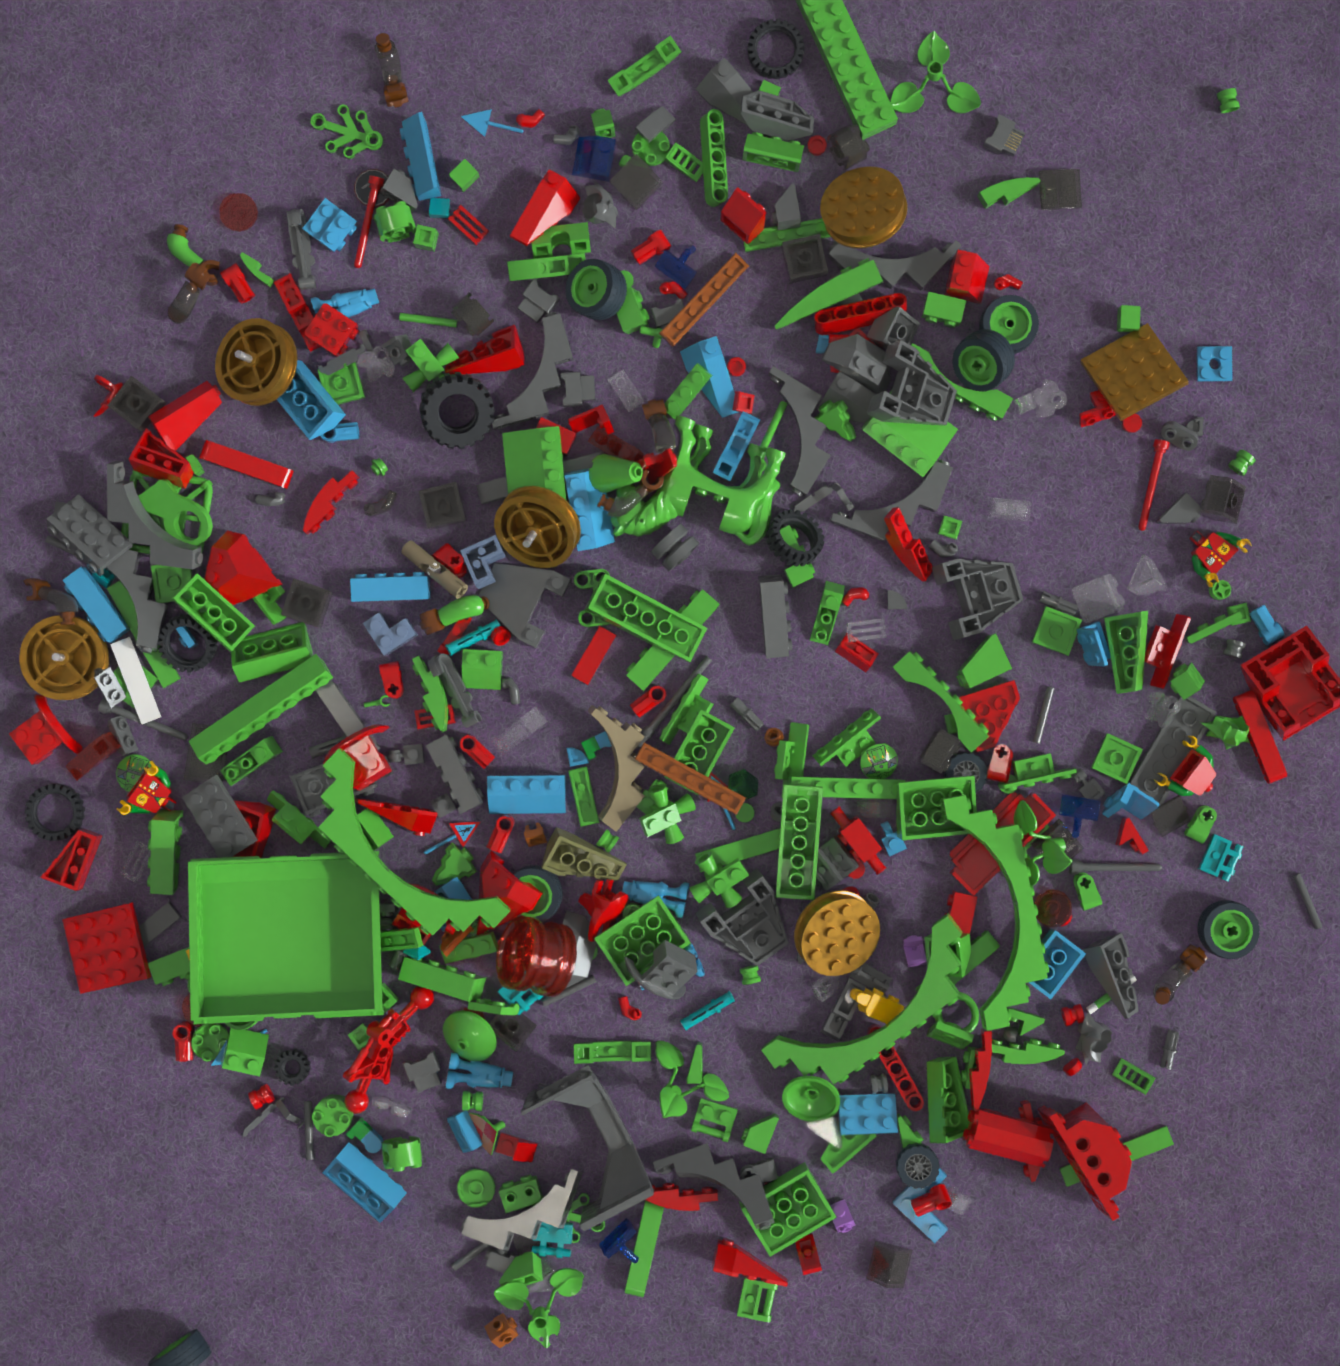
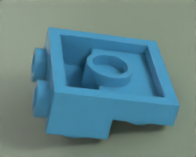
M325 198L305 224L303 230L334 253L336 249L340 252L346 243L344 241L346 235L351 236L357 228L355 225L357 221Z

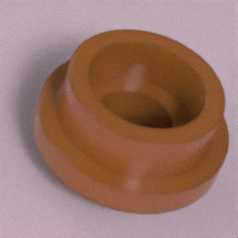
M770 728L766 731L764 739L769 746H777L780 740L783 741L784 735L780 729Z

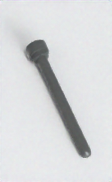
M105 697L101 700L98 707L99 712L104 714L112 712L141 724L138 714L116 705L110 708ZM154 720L143 724L181 740L188 738L186 733Z
M1071 859L1072 863L1069 865L1071 875H1079L1083 871L1162 870L1161 864L1083 863L1079 859Z

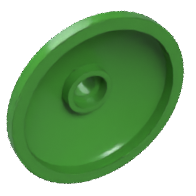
M456 1011L445 1020L443 1024L445 1041L450 1049L461 1058L470 1061H484L495 1051L497 1044L495 1033L490 1024L481 1016L470 1011Z
M800 1076L786 1084L782 1094V1101L785 1108L793 1116L804 1121L820 1122L836 1114L840 1106V1095L835 1086L823 1078Z

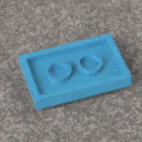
M895 1094L840 1095V1106L838 1109L840 1135L898 1133Z

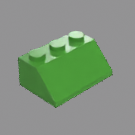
M757 132L748 133L742 160L798 172L804 145H800V142L793 140L785 142L775 136L771 138L763 137V134Z

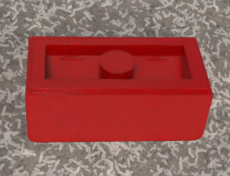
M848 632L835 649L837 654L865 673L879 654Z

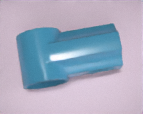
M353 422L337 424L333 429L334 435L331 438H326L325 433L320 435L324 441L334 443L336 441L359 439L360 434L358 423Z
M1265 605L1249 613L1259 630L1260 638L1263 637L1262 641L1266 646L1285 636L1283 629L1273 620Z

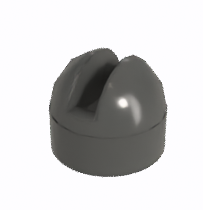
M867 893L863 898L872 909L880 902L879 898L873 893Z
M1009 1027L1005 1029L1003 1033L1004 1039L1010 1043H1016L1017 1028Z

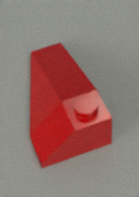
M550 169L547 171L510 234V238L528 246L543 235L544 231L551 226L554 227L558 224L559 220L573 212L580 201V196L565 177Z
M512 325L494 332L491 340L485 343L482 340L477 342V346L470 352L463 350L458 353L459 359L445 365V373L451 375L455 374V372H461V374L501 372L517 369L524 365V351L516 326Z
M234 801L258 841L233 857L259 856L261 858L273 826L272 818L275 816L276 808L260 802Z

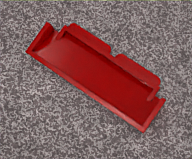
M1033 792L1026 798L1020 793H1010L992 810L997 817L995 827L1014 824V813L1019 802L1024 800L1036 817L1037 829L1033 831L1036 834L1056 814ZM1029 833L1023 835V839H1021L1023 847L1034 838ZM971 834L964 837L950 851L951 861L956 866L949 873L973 896L1001 870L984 845Z

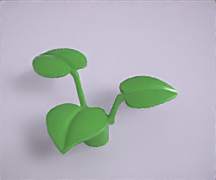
M935 31L931 32L923 40L918 50L920 64L928 66L927 75L920 88L917 90L915 84L903 82L893 91L890 103L893 109L898 112L911 113L921 108L924 103V97L920 92L928 80L938 81L942 79L947 91L950 93L947 98V105L955 113H967L979 108L981 105L980 97L971 85L958 82L954 85L953 90L950 89L945 75L942 74L943 64L949 59L950 50L948 45Z
M1024 800L1020 801L1014 813V824H1018L1019 828H1022L1023 835L1029 833L1030 836L1045 839V842L1042 844L1044 853L1032 859L1027 854V858H1025L1026 866H1029L1031 872L1029 882L1033 886L1040 877L1039 868L1034 863L1037 859L1044 857L1043 866L1050 874L1062 872L1072 863V860L1064 853L1066 844L1063 838L1051 839L1050 835L1044 836L1033 832L1037 829L1036 817L1029 805Z
M655 1042V1052L659 1063L667 1069H674L669 1083L660 1091V1108L663 1118L684 1115L687 1111V1104L683 1097L699 1088H704L705 1096L713 1101H725L729 1098L727 1087L714 1074L704 1075L702 1078L703 1083L683 1093L677 1085L672 1086L678 1067L684 1064L683 1055L677 1047L668 1042Z
M563 1268L554 1272L550 1278V1284L555 1288L551 1293L546 1308L539 1306L533 1310L529 1300L526 1299L529 1295L528 1288L518 1281L508 1282L495 1289L494 1295L503 1306L511 1310H520L524 1303H526L529 1314L532 1315V1320L528 1324V1331L534 1339L539 1341L545 1348H548L551 1345L549 1343V1336L552 1334L558 1335L560 1331L559 1319L554 1315H548L555 1293L558 1291L562 1296H574L582 1287L584 1275L582 1272L572 1268ZM540 1337L544 1338L543 1342L539 1340Z

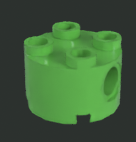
M399 201L394 206H381L376 209L374 221L382 242L387 239L388 243L400 241L410 237V232L416 233V224L411 215V208L406 205L405 201Z
M337 1094L328 1095L314 1108L312 1120L316 1129L327 1137L338 1136L352 1123L354 1113L349 1112L344 1104L345 1096Z
M409 1136V1139L395 1137L384 1140L382 1142L384 1169H393L394 1172L405 1170L407 1166L411 1168L421 1167L420 1137Z

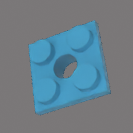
M1232 346L1197 347V382L1232 381ZM1211 359L1218 362L1219 366L1217 369L1210 367L1209 362Z

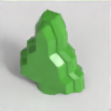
M828 400L820 406L818 410L821 413L815 419L825 424L830 431H836L842 438L850 442L856 438L854 427L849 422L848 407L843 400L835 403Z
M451 843L445 849L446 854L441 859L442 866L436 870L432 881L437 886L449 882L452 878L470 877L477 872L471 863L474 857L465 847L460 850L454 843Z

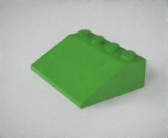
M872 416L862 426L864 432L922 477L925 476L958 430L949 422L945 426L881 422Z
M560 427L502 433L508 494L520 487L539 486L559 494L567 501Z
M975 776L898 782L896 806L897 837L901 840L970 834L942 817L939 799L966 795L971 803L969 813L976 812Z
M659 895L594 938L626 986L635 980L626 968L624 957L633 960L636 969L643 975L654 964L653 951L664 940L682 949L691 944L690 939Z
M805 1162L763 1186L775 1223L771 1224L770 1228L764 1230L756 1229L749 1212L739 1201L742 1212L770 1257L836 1218L835 1213Z

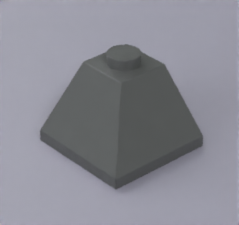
M896 306L874 320L867 338L884 349H887L888 345L898 340H902L910 345L920 323L901 307Z

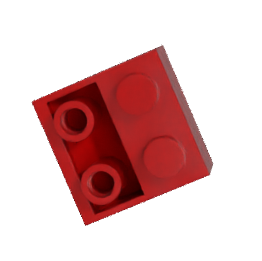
M737 187L722 209L720 221L745 243L749 244L764 230L766 211L760 203L754 202L746 191H742Z

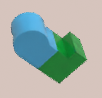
M605 731L581 743L589 760L596 757L595 751L605 746H612Z
M362 1117L346 1134L351 1140L356 1136L370 1153H377L382 1147L383 1138Z

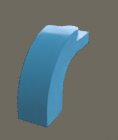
M744 411L742 412L713 471L714 474L729 481L731 480L760 419Z

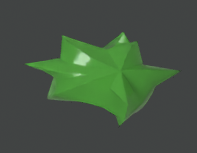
M1215 716L1213 722L1201 723L1209 729L1206 736L1223 740L1226 750L1238 746L1240 742L1250 743L1247 737L1249 726L1245 724L1242 716L1238 718Z

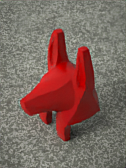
M612 879L606 880L602 893L604 881L596 880L592 895L584 893L578 900L592 917L588 932V940L594 942V938L597 936L602 924V932L614 925L616 918L619 917L628 902L629 897L626 893L622 891L617 894L611 892L614 882Z

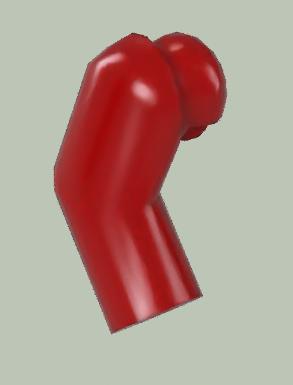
M540 109L532 116L519 114L516 117V122L521 127L533 128L545 117V114Z
M1009 274L997 278L994 282L997 290L1011 286L1019 291L1023 284L1021 280Z
M675 281L663 282L659 287L660 293L675 294L682 300L688 295Z
M864 587L851 588L842 598L841 603L848 607L854 599L867 600L869 592Z
M627 996L618 998L623 1016L631 1020L641 1018L642 1012L629 1005Z

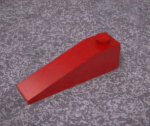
M355 798L356 803L413 831V834L418 836H424L425 833L430 834L437 817V812L432 809Z
M728 1238L718 1239L712 1260L714 1272L738 1277V1274H742L749 1280L759 1277L765 1283L787 1287L788 1281L786 1277L737 1244H734L733 1240Z

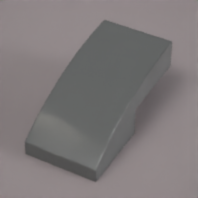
M662 106L637 125L635 130L650 143L659 133L668 129L676 119Z

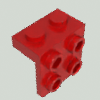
M324 303L305 330V335L328 350L333 356L338 357L347 351L348 346L346 344L350 339H355L359 330H357V323L329 304Z

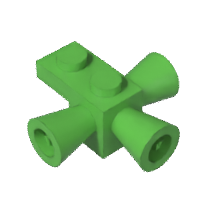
M420 339L405 350L419 370L402 378L413 393H415L426 379L431 381L436 377H444L442 366L459 359V357L448 343L434 357Z
M666 784L651 787L648 793L655 804L650 806L651 813L639 818L645 836L649 837L664 829L667 844L681 841L684 835L676 823L681 821L680 814L696 810L692 797L686 793L673 803L668 800Z
M705 852L696 859L695 864L704 871L706 881L689 887L696 901L700 904L714 891L716 896L721 894L726 908L737 905L741 901L742 896L732 886L749 876L748 871L739 858L723 867L721 863L716 865L711 852Z

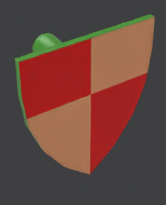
M469 1113L483 1142L482 1146L492 1155L498 1131L505 1127V1123L499 1121L492 1125L485 1116Z

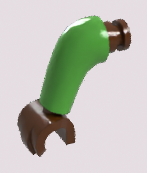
M175 224V230L167 236L168 249L172 255L188 267L192 263H198L205 266L208 270H219L220 262L215 260L204 262L201 257L189 248V241L186 239L187 235L185 234L188 232V228ZM209 274L210 279L206 285H217L218 281L215 275Z
M464 596L448 603L439 610L435 608L420 614L421 622L419 623L421 629L425 631L426 635H429L459 620L481 615L483 610L489 608V600L485 596Z

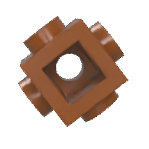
M504 1313L496 1316L484 1326L490 1341L499 1348L510 1343L519 1335L516 1330L517 1324L512 1317H507Z

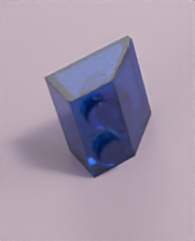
M602 136L579 137L572 175L610 182L616 150V139Z

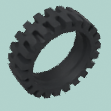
M770 19L766 23L765 21L762 22L751 33L748 42L747 52L751 66L761 76H767L768 79L786 78L789 74H793L798 69L804 55V43L800 31L795 29L792 23L788 24L786 20L782 22L780 19H776V21ZM769 32H782L789 36L794 44V56L784 66H768L758 56V42Z
M790 509L788 512L785 510L782 513L780 512L767 528V544L771 545L769 547L771 551L775 550L774 555L776 557L781 556L780 560L782 562L787 560L786 564L788 565L793 563L796 567L799 565L805 566L810 564L823 549L825 542L823 541L824 535L821 534L823 531L821 528H817L819 526L817 522H812L814 518H807V513L804 512L801 515L799 510L795 512L793 509ZM792 525L800 529L810 541V550L804 552L790 547L780 534V526Z
M180 614L173 617L165 624L158 637V645H160L158 650L159 653H163L161 655L162 659L166 658L168 665L172 664V668L175 670L180 668L179 671L181 672L187 670V673L193 670L196 672L201 668L203 669L212 660L218 647L216 645L218 640L189 614L186 616L185 614ZM186 626L198 631L206 643L203 656L198 659L189 660L176 654L170 644V635L173 630Z
M45 785L30 795L29 801L25 805L27 806L24 812L27 816L25 820L29 823V829H32V832L38 835L39 838L48 841L63 840L72 836L82 826V821L85 818L84 802L80 799V795L67 785ZM53 793L65 796L71 802L73 808V818L70 824L59 831H51L43 827L37 816V807L40 801L45 796Z

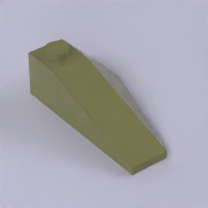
M556 827L547 843L541 868L559 876L576 875V877L589 876L596 879L619 880L627 863L580 837Z

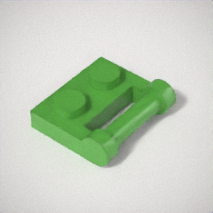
M477 998L476 1002L468 1003V1009L499 1015H517L519 1005Z
M701 1097L691 1131L695 1133L698 1131L721 1138L722 1141L728 1143L738 1109ZM704 1119L726 1126L725 1131L699 1124L700 1120Z
M744 1276L737 1316L771 1322L772 1315H770L774 1293L778 1285L765 1283L761 1279L749 1280ZM762 1288H766L767 1294L763 1313H759L758 1307Z

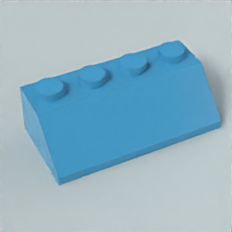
M418 112L402 121L403 128H400L402 140H406L407 147H404L406 159L409 158L410 165L407 167L409 176L414 179V184H412L414 194L421 201L440 197L441 191L427 123L423 113Z
M297 360L293 380L277 401L306 437L312 440L334 429L346 414L303 361Z
M589 469L565 472L569 504L575 510L581 526L577 551L599 548L615 542L610 520V510L607 512L603 510L602 506L600 508L597 507L602 494H605V497L608 498L607 493H601L592 486L589 478Z
M487 776L489 814L566 813V776Z
M349 1142L322 1172L379 1223L394 1210L407 1193L400 1184L395 1183L385 1171L380 1170L371 1159L364 1156L356 1146Z

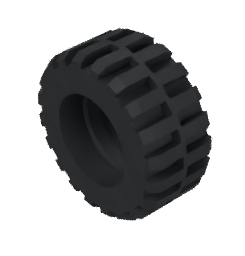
M455 372V374L451 375L445 373L444 377L433 379L434 382L428 384L425 393H422L421 403L419 404L422 424L432 440L435 439L439 445H447V448L454 449V447L465 449L466 445L474 446L477 440L481 442L485 438L484 434L489 433L491 430V423L494 422L493 412L495 410L493 400L487 388L480 380L474 379L472 375L467 373L465 375L461 374V372ZM453 394L468 396L475 406V414L471 421L460 427L446 425L439 416L441 402Z

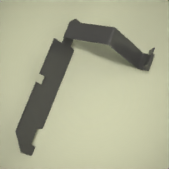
M364 329L358 332L363 342L360 345L361 348L357 350L353 348L328 361L325 367L320 365L318 367L319 371L326 375H331L344 368L343 364L346 363L348 366L358 361L357 355L368 354L374 351L368 338L371 336L367 330Z
M834 483L829 488L827 485H824L814 492L815 496L812 497L810 495L796 504L794 512L796 510L801 512L807 510L832 493L833 490L837 492L848 511L853 509L854 506L840 484Z
M282 1097L274 1105L270 1104L261 1113L260 1117L257 1116L244 1129L243 1136L246 1137L276 1107L279 1108L285 1119L297 1124L301 1119L290 1114L282 1102L286 1098ZM304 1121L298 1125V1128L304 1124Z

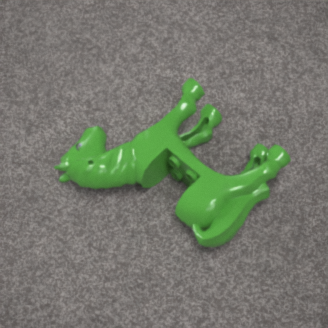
M678 415L675 421V425L680 432V444L676 455L677 467L664 476L663 485L657 489L656 493L646 503L639 498L636 488L632 484L617 489V505L610 519L615 527L613 531L615 537L623 533L636 537L650 535L666 525L671 519H675L677 516L683 517L691 492L696 490L695 494L706 497V495L714 497L713 500L723 504L725 501L728 502L719 530L735 534L743 543L751 546L759 542L767 532L771 519L772 498L780 488V482L775 478L780 473V466L786 453L770 447L766 452H762L759 450L760 446L749 443L747 452L750 456V470L747 478L739 486H725L698 470L701 462L710 454L711 445L709 439L712 436L713 430L697 425L695 421ZM696 443V449L690 457L691 450ZM765 455L767 457L768 464L764 460Z

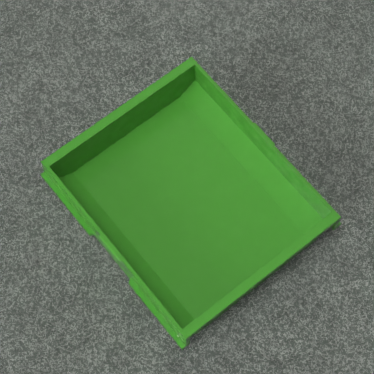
M374 851L379 857V851ZM345 852L343 854H311L310 857H297L293 855L271 856L265 859H261L259 856L191 859V862H188L191 1021L194 1020V1024L263 1021L265 1017H273L275 1019L301 1017V1015H314L315 1018L384 1015V1007L382 1006L378 883L373 879L371 881L363 875L364 870L360 866L355 867L348 860L350 857Z

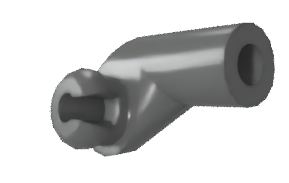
M571 125L565 135L554 134V144L571 145L580 135L579 127Z
M276 492L275 498L258 495L256 503L269 507L282 505L285 502L284 498L286 495L281 492Z
M935 539L928 546L940 557L954 556L958 551V546L955 543L942 546Z
M513 678L502 679V688H509L511 704L521 703L519 688Z

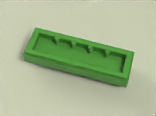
M1236 611L1228 616L1222 614L1214 619V623L1210 625L1204 623L1198 626V631L1185 638L1188 643L1192 644L1241 620L1243 616L1240 611Z

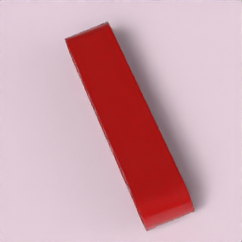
M895 293L820 310L815 314V330L819 335H829L872 325L875 319L896 306L901 307L907 312V298L904 294Z
M205 440L199 457L288 489L294 472L283 466Z
M1249 690L1234 696L1233 702L1237 704L1235 707L1239 717L1242 716L1245 724L1249 726L1247 737L1251 739L1250 744L1255 756L1258 757L1257 761L1262 774L1265 775V781L1270 784L1287 777V771L1255 693Z
M878 1024L871 1025L867 1030V1035L881 1028V1026ZM894 1046L888 1055H883L880 1051L879 1057L908 1108L912 1111L921 1110L924 1100ZM894 1063L900 1064V1069L896 1072L890 1070L891 1065ZM903 1080H908L910 1082L909 1086L905 1089L901 1088L900 1083ZM918 1097L919 1102L916 1105H911L909 1103L910 1099Z

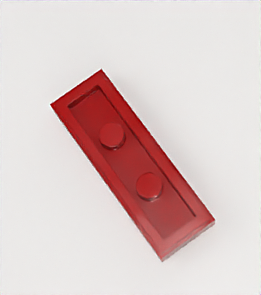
M599 626L571 676L588 685L617 635Z

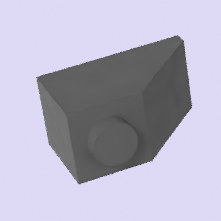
M393 169L381 188L380 193L395 203L405 201L406 205L411 208V213H413L418 205L411 179L407 177L405 172Z
M791 184L775 204V212H772L773 224H777V230L800 227L801 217L795 184Z
M1185 493L1156 522L1158 524H1187L1190 521L1194 523L1201 516L1199 512L1203 508L1188 493Z

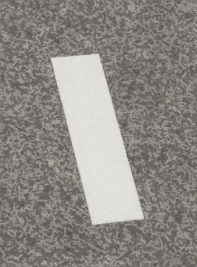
M127 637L110 644L141 724L160 718V712L131 638Z

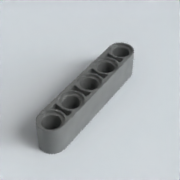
M331 679L326 685L319 687L315 691L348 737L366 728V726L340 688ZM372 734L369 735L370 738L372 739V741H373L375 747L377 748V750H379V749H380L379 744H378L377 741L374 739V737L372 736Z

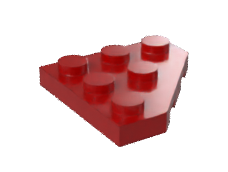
M1015 680L959 697L963 701L961 705L964 709L967 710L969 708L976 716L974 718L978 724L983 723L989 730L987 733L989 737L975 749L976 752L996 746L1003 729H1005L1015 706L1020 700Z

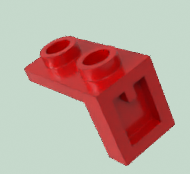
M603 404L568 419L570 427L575 433L595 424H599L601 429L605 428L607 435L614 432Z

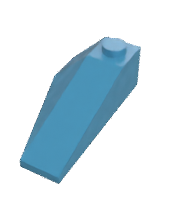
M717 336L697 342L680 351L688 373L699 363L713 375L701 390L720 416L723 418L738 413L732 410L735 393Z

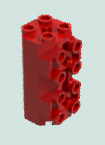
M987 1108L969 1111V1126L963 1133V1140L966 1141L968 1148L1042 1168L1046 1166L1044 1161H1049L1054 1144V1139L1050 1138V1134H1054L1053 1128L1029 1119L1007 1116Z

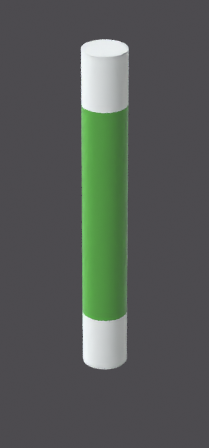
M1130 975V981L1133 984L1137 979L1134 975ZM1106 993L1086 1009L1092 1014L1110 1001L1111 998Z

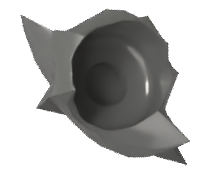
M596 181L595 185L585 186L588 196L583 202L584 208L582 213L585 216L584 218L593 224L607 222L615 228L618 210L613 204L611 192H607Z
M1088 1011L1083 1023L1078 1025L1080 1038L1075 1048L1082 1052L1085 1065H1087L1089 1059L1101 1063V1053L1108 1048L1107 1044L1112 1041V1032L1109 1027L1104 1023L1095 1022Z

